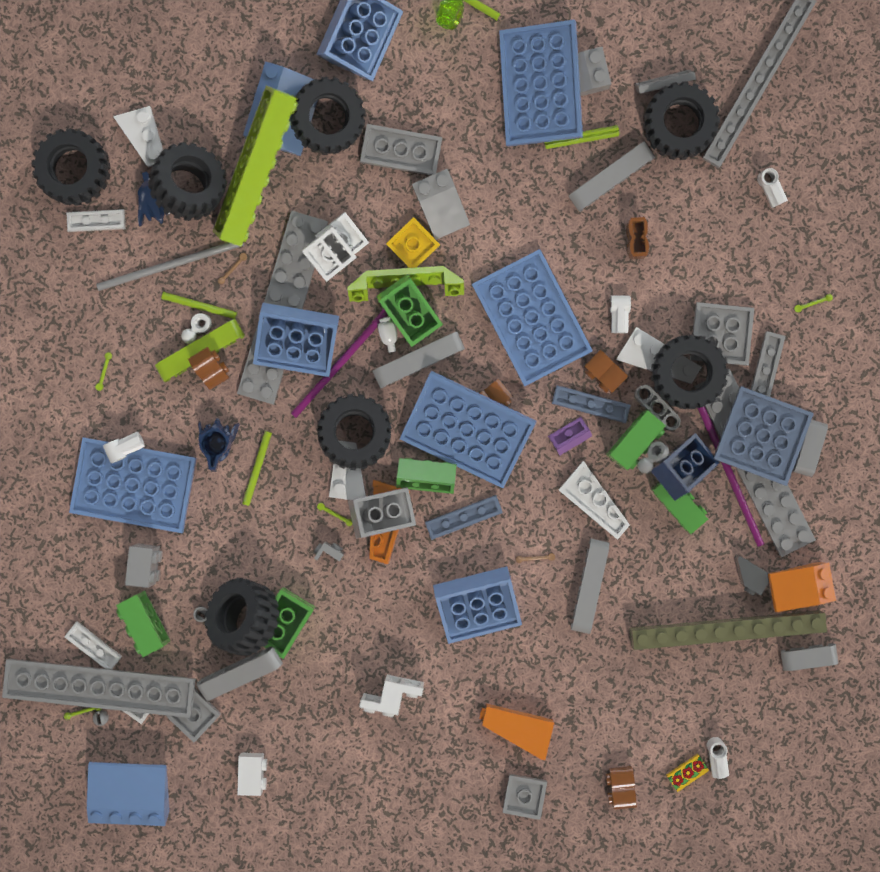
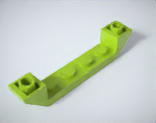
M444 266L365 271L347 288L349 302L368 301L369 288L390 287L408 274L416 286L444 284L445 296L464 295V280Z

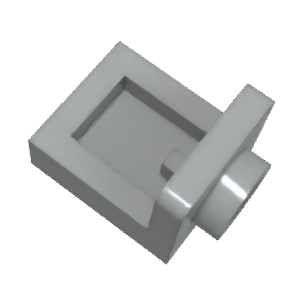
M326 541L323 545L319 543L313 552L316 554L315 560H318L322 553L326 552L338 561L342 559L345 553L342 552L343 548L336 543L331 545Z

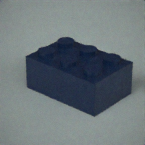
M694 433L668 454V457L663 462L658 463L651 472L674 501L689 493L720 462L714 459L711 451L699 436Z

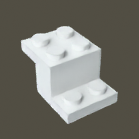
M344 212L315 235L316 239L306 246L302 252L327 282L356 259L355 254L369 242L346 212Z
M386 675L382 697L363 693L360 708H364L363 711L375 713V711L383 712L382 715L394 717V715H398L402 693H406V696L412 698L422 696L424 682Z

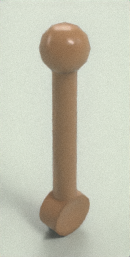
M245 253L240 254V259L223 277L218 278L219 284H224L225 279L242 261L247 260Z
M550 553L545 556H517L515 560L517 563L543 559L553 561L555 560V555Z

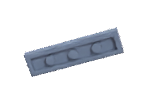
M556 385L552 400L554 405L626 423L631 406L626 403Z
M494 495L425 522L431 540L503 512L497 496Z

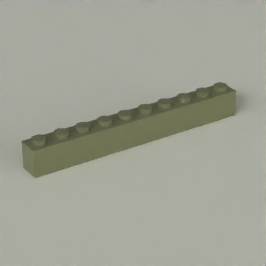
M817 610L629 629L631 647L633 650L824 633L827 632L825 612Z

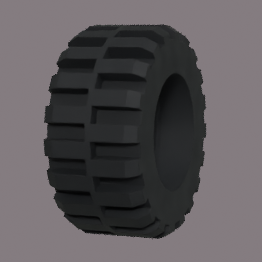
M322 77L319 80L314 79L301 88L295 97L297 98V107L295 112L290 115L291 129L295 132L294 136L302 142V146L310 148L311 152H320L321 155H328L346 150L357 140L362 133L361 130L365 124L364 116L366 114L365 109L362 107V98H358L356 95L358 92L355 88L351 89L349 83L345 81L342 83L339 81V78L335 77L333 79H328V77ZM320 99L334 100L342 107L345 113V123L340 131L329 135L323 134L312 125L309 117L310 109Z
M682 81L681 84L677 82L671 83L669 87H663L654 95L647 106L643 118L645 120L643 131H646V140L651 141L653 150L658 149L661 156L668 155L669 159L672 160L676 158L686 160L688 157L693 158L700 152L702 153L709 146L719 130L717 127L720 124V117H718L720 111L719 107L714 105L716 101L714 97L707 95L708 90L705 88L700 90L698 89V84L693 83L691 86L688 85V82ZM685 105L691 108L697 115L699 122L696 133L688 138H680L671 134L667 130L663 119L669 107Z
M67 128L66 131L62 129L56 130L55 135L49 133L46 135V141L41 140L38 143L40 148L39 150L35 149L33 153L36 159L31 161V166L35 168L32 171L33 178L37 179L36 184L47 196L69 206L71 204L80 206L82 202L88 204L92 202V197L98 198L101 195L99 191L101 188L105 190L107 187L105 181L106 179L109 180L111 175L108 173V169H111L110 162L107 161L109 157L101 144L81 130L75 131L73 128ZM69 151H80L87 159L85 175L74 184L66 185L61 183L56 176V164L59 158Z
M181 142L178 146L172 144L168 149L160 152L150 171L148 187L151 189V197L153 199L156 198L155 203L159 208H164L163 212L173 214V218L180 219L182 217L185 221H191L192 218L199 220L203 216L207 217L215 210L225 193L227 180L225 179V170L221 169L223 165L220 160L217 161L215 159L216 155L212 152H207V148L203 146L200 148L194 143L186 145V142ZM182 170L194 174L201 181L204 191L189 193L180 189L173 181L171 173Z
M686 335L674 338L660 348V351L654 357V363L651 365V380L654 382L655 391L669 405L679 407L680 409L702 408L714 402L715 398L722 394V389L728 381L726 380V375H729V369H726V363L728 362L726 357L724 358L722 355L723 351L720 347L717 348L715 346V342L707 340L704 336ZM684 354L696 355L705 363L707 377L704 384L696 390L688 391L681 389L672 378V366L676 359Z
M347 394V397L344 398L340 396L336 398L335 402L331 401L327 405L326 410H323L321 413V418L318 421V442L325 457L327 456L333 464L336 463L343 469L345 467L350 468V470H356L357 468L365 469L367 466L377 463L388 449L391 438L389 416L387 412H384L383 406L380 403H375V399L371 397L368 399L362 394L358 396ZM357 415L369 421L372 426L373 435L365 447L361 449H348L340 444L336 436V428L343 418Z
M246 578L231 579L226 584H222L219 590L213 593V598L207 605L209 606L208 610L205 611L206 621L204 623L208 638L218 649L236 655L249 656L261 650V647H265L269 643V638L274 636V629L278 626L277 618L279 617V611L277 608L279 606L277 600H275L274 593L268 587ZM247 605L244 622L237 629L239 613Z

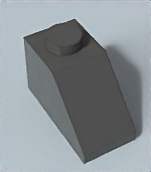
M736 554L734 557L740 583L745 586L744 590L753 596L755 593L762 595L769 583V573Z

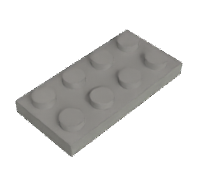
M367 124L360 163L431 176L437 172L442 137Z

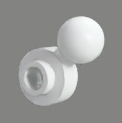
M201 313L194 315L191 320L192 328L185 329L181 334L183 342L191 344L196 340L198 332H207L212 325L210 317ZM201 320L205 321V325L203 327L199 325V322Z

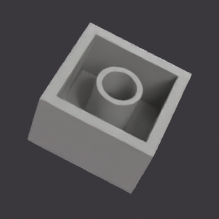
M147 544L129 546L125 585L149 588L155 585L156 581H159L161 572L158 570V562L162 561L163 556L160 546Z

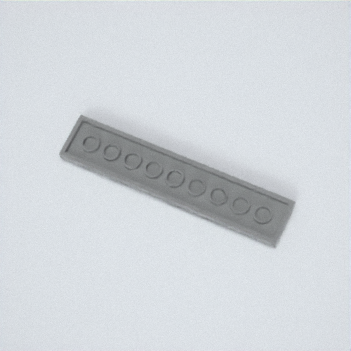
M291 210L264 303L303 309L315 267L302 250L316 239L315 235L328 225V221ZM257 324L237 394L274 405L285 369L253 364L258 330Z
M730 369L729 375H726V380L728 381L722 389V394L717 396L714 402L705 406L720 438L739 390V386ZM704 382L696 385L695 388L698 389ZM736 468L780 557L816 540L788 484L784 486Z
M6 659L2 698L191 718L196 678Z

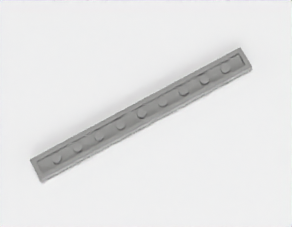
M794 0L703 156V160L720 168L810 14L816 0Z

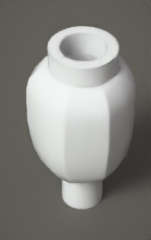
M390 317L379 319L378 332L380 339L387 345L389 353L395 352V342L397 341L396 325Z

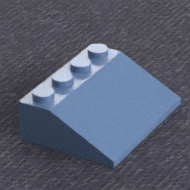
M340 0L316 55L338 67L373 81L403 11L386 0Z
M265 61L244 130V138H247L266 85L296 97L301 88L314 79L283 66ZM317 101L310 109V121H312ZM289 125L287 132H284L282 136L283 144L280 150L301 156L304 146L301 145L302 142L299 139H296L294 136L295 132L291 129V125Z
M262 303L253 364L329 377L339 316Z
M507 566L433 585L435 599L448 644L522 625Z
M89 762L87 785L88 823L166 825L169 814L167 765Z

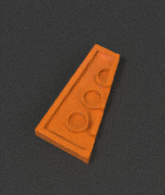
M373 480V495L403 489ZM399 529L370 536L369 559L389 564Z

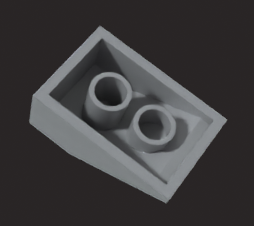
M603 47L578 53L580 95L584 96L608 90L611 86V80Z
M448 169L412 184L414 193L435 240L470 225Z
M408 488L348 501L356 539L416 525Z

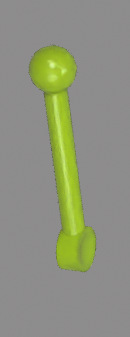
M827 294L824 298L801 306L796 305L794 311L799 313L804 308L824 301H832L833 296Z
M110 352L105 354L106 359L99 383L95 386L98 391L103 390V380L109 360L112 358Z
M323 503L317 505L319 510L328 512L345 522L347 526L353 525L351 519L342 517L325 507Z
M89 707L72 713L66 712L64 718L69 720L72 716L92 710L100 711L101 708Z

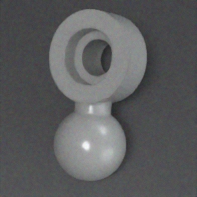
M659 441L651 444L648 449L649 457L642 458L638 462L639 471L649 473L653 469L654 462H663L668 457V447Z

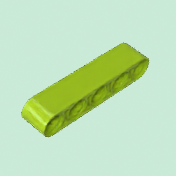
M233 319L158 362L155 367L164 383L171 380V377H177L187 371V368L191 366L188 359L198 352L209 347L211 351L215 350L218 353L220 352L219 349L223 347L225 349L234 344L238 338H244L245 334L237 320Z

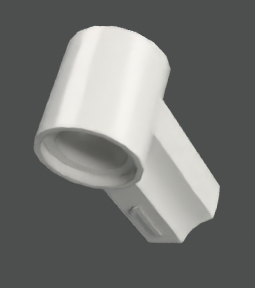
M768 168L759 173L757 181L762 186L771 208L788 200L778 180V172L773 168ZM765 173L771 176L772 180L770 183L764 180Z
M611 295V333H628L631 297Z
M139 432L103 445L111 464L145 447Z
M712 737L707 742L712 778H726L729 776L727 747L720 738ZM715 745H721L718 751H713Z

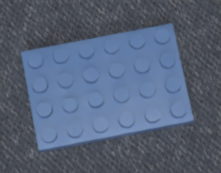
M568 20L499 30L506 146L583 138L576 21Z
M540 249L472 284L524 387L593 351Z
M431 371L400 440L446 462L457 464V467L504 488L536 424V420Z
M82 438L69 513L177 533L184 532L197 458L142 448L126 455V458L111 464L103 448V445L109 442Z

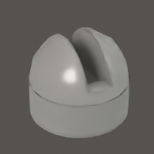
M205 607L196 608L193 613L194 619L197 622L206 621V617L205 619L197 615V612L199 611L205 615L207 609Z
M104 710L97 711L93 715V722L97 726H103L109 720V715ZM98 714H100L101 723H99Z

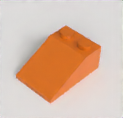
M815 562L768 574L775 612L836 601L829 563Z

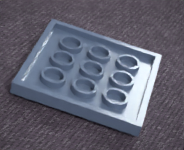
M740 386L715 451L714 459L787 486L814 413Z

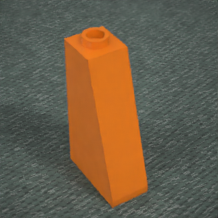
M487 703L485 708H481L479 719L482 720V726L539 759L546 760L554 726L553 719Z

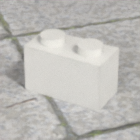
M241 753L239 755L238 795L261 796L263 790H266L267 778H263V773L267 770V759H264V753Z

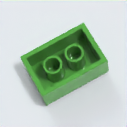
M408 274L376 296L411 347L443 325Z
M648 410L642 411L606 455L622 469H634L639 462L638 458L640 455H645L648 452L651 442L655 439L658 440L664 434L663 428L666 425Z
M283 587L275 598L279 606L277 608L279 611V617L277 618L278 626L274 629V636L269 638V643L264 647L273 646L278 656L282 659L289 652L315 609L314 605Z
M145 591L116 605L118 608L116 609L117 615L121 620H124L126 624L125 630L129 637L133 638L135 650L142 657L171 642Z

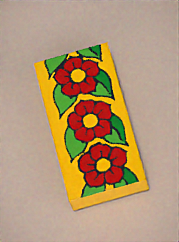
M697 753L666 774L676 791L679 792L707 773L709 769Z

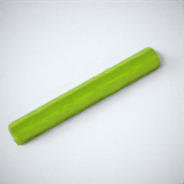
M617 125L583 131V138L544 142L546 149L612 138L619 136L620 131Z

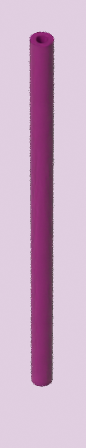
M385 309L378 314L331 367L329 377L323 376L291 412L295 418L301 414L374 332L380 323L379 319L388 316Z
M705 407L697 408L716 450L720 440ZM721 462L757 547L764 545L731 465Z

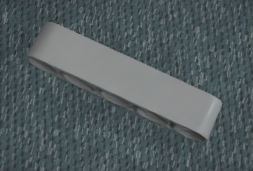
M644 141L579 187L568 197L577 210L581 212L586 206L598 200L601 195H605L615 185L630 177L633 172H637L647 162L652 161L655 155Z
M454 332L372 372L381 389L388 384L403 379L405 376L420 371L422 368L429 367L459 351L461 352L465 347L458 332Z
M591 538L589 540L590 548L587 549L585 558L586 566L583 567L581 577L582 584L578 590V603L575 605L573 613L574 621L571 623L572 631L590 634L592 630L610 546L609 542Z
M270 646L204 677L196 686L205 700L209 701L278 669L283 662L273 646Z

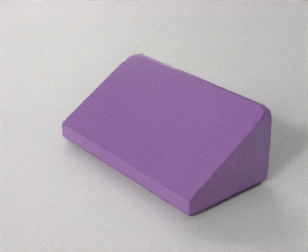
M579 417L548 437L558 454L562 455L592 437V434L583 419Z

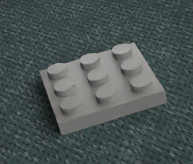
M697 302L695 305L692 335L704 336L707 340L715 342V346L717 348L720 347L723 351L722 355L724 358L726 357L728 362L726 364L748 366L754 308ZM690 354V360L703 361L700 357Z

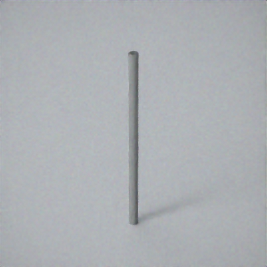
M228 242L97 283V289L101 291L241 246Z

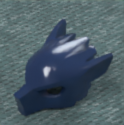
M143 172V183L138 190V225L141 227L144 224V215L148 221H152L153 217L160 224H163V218L166 213L163 212V207L159 208L156 205V198L153 199L151 197V189L148 187L149 173Z
M216 418L212 426L211 424H206L204 429L201 422L198 421L199 447L207 458L208 468L211 472H217L219 463L229 455L240 423L235 424L230 432L229 425L223 427L219 418Z

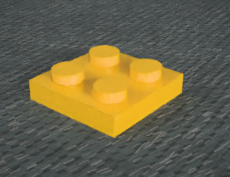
M414 217L386 243L408 268H418L440 246Z

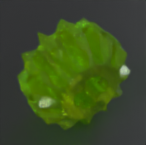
M443 0L440 2L436 14V21L439 26L447 30L457 28L464 12L463 0Z

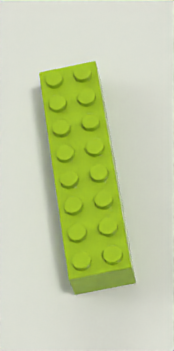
M267 85L265 86L212 231L219 239L241 247L243 242L247 241L249 225L253 224L256 214L254 212L256 206H259L262 201V190L268 185L269 171L275 166V155L281 149L283 144L282 136L284 132H287L290 125L288 120L291 113L293 114L297 107V98Z

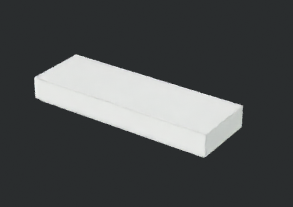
M124 209L67 212L68 232L126 229Z
M78 621L75 622L65 635L66 639L105 669H113L122 657Z

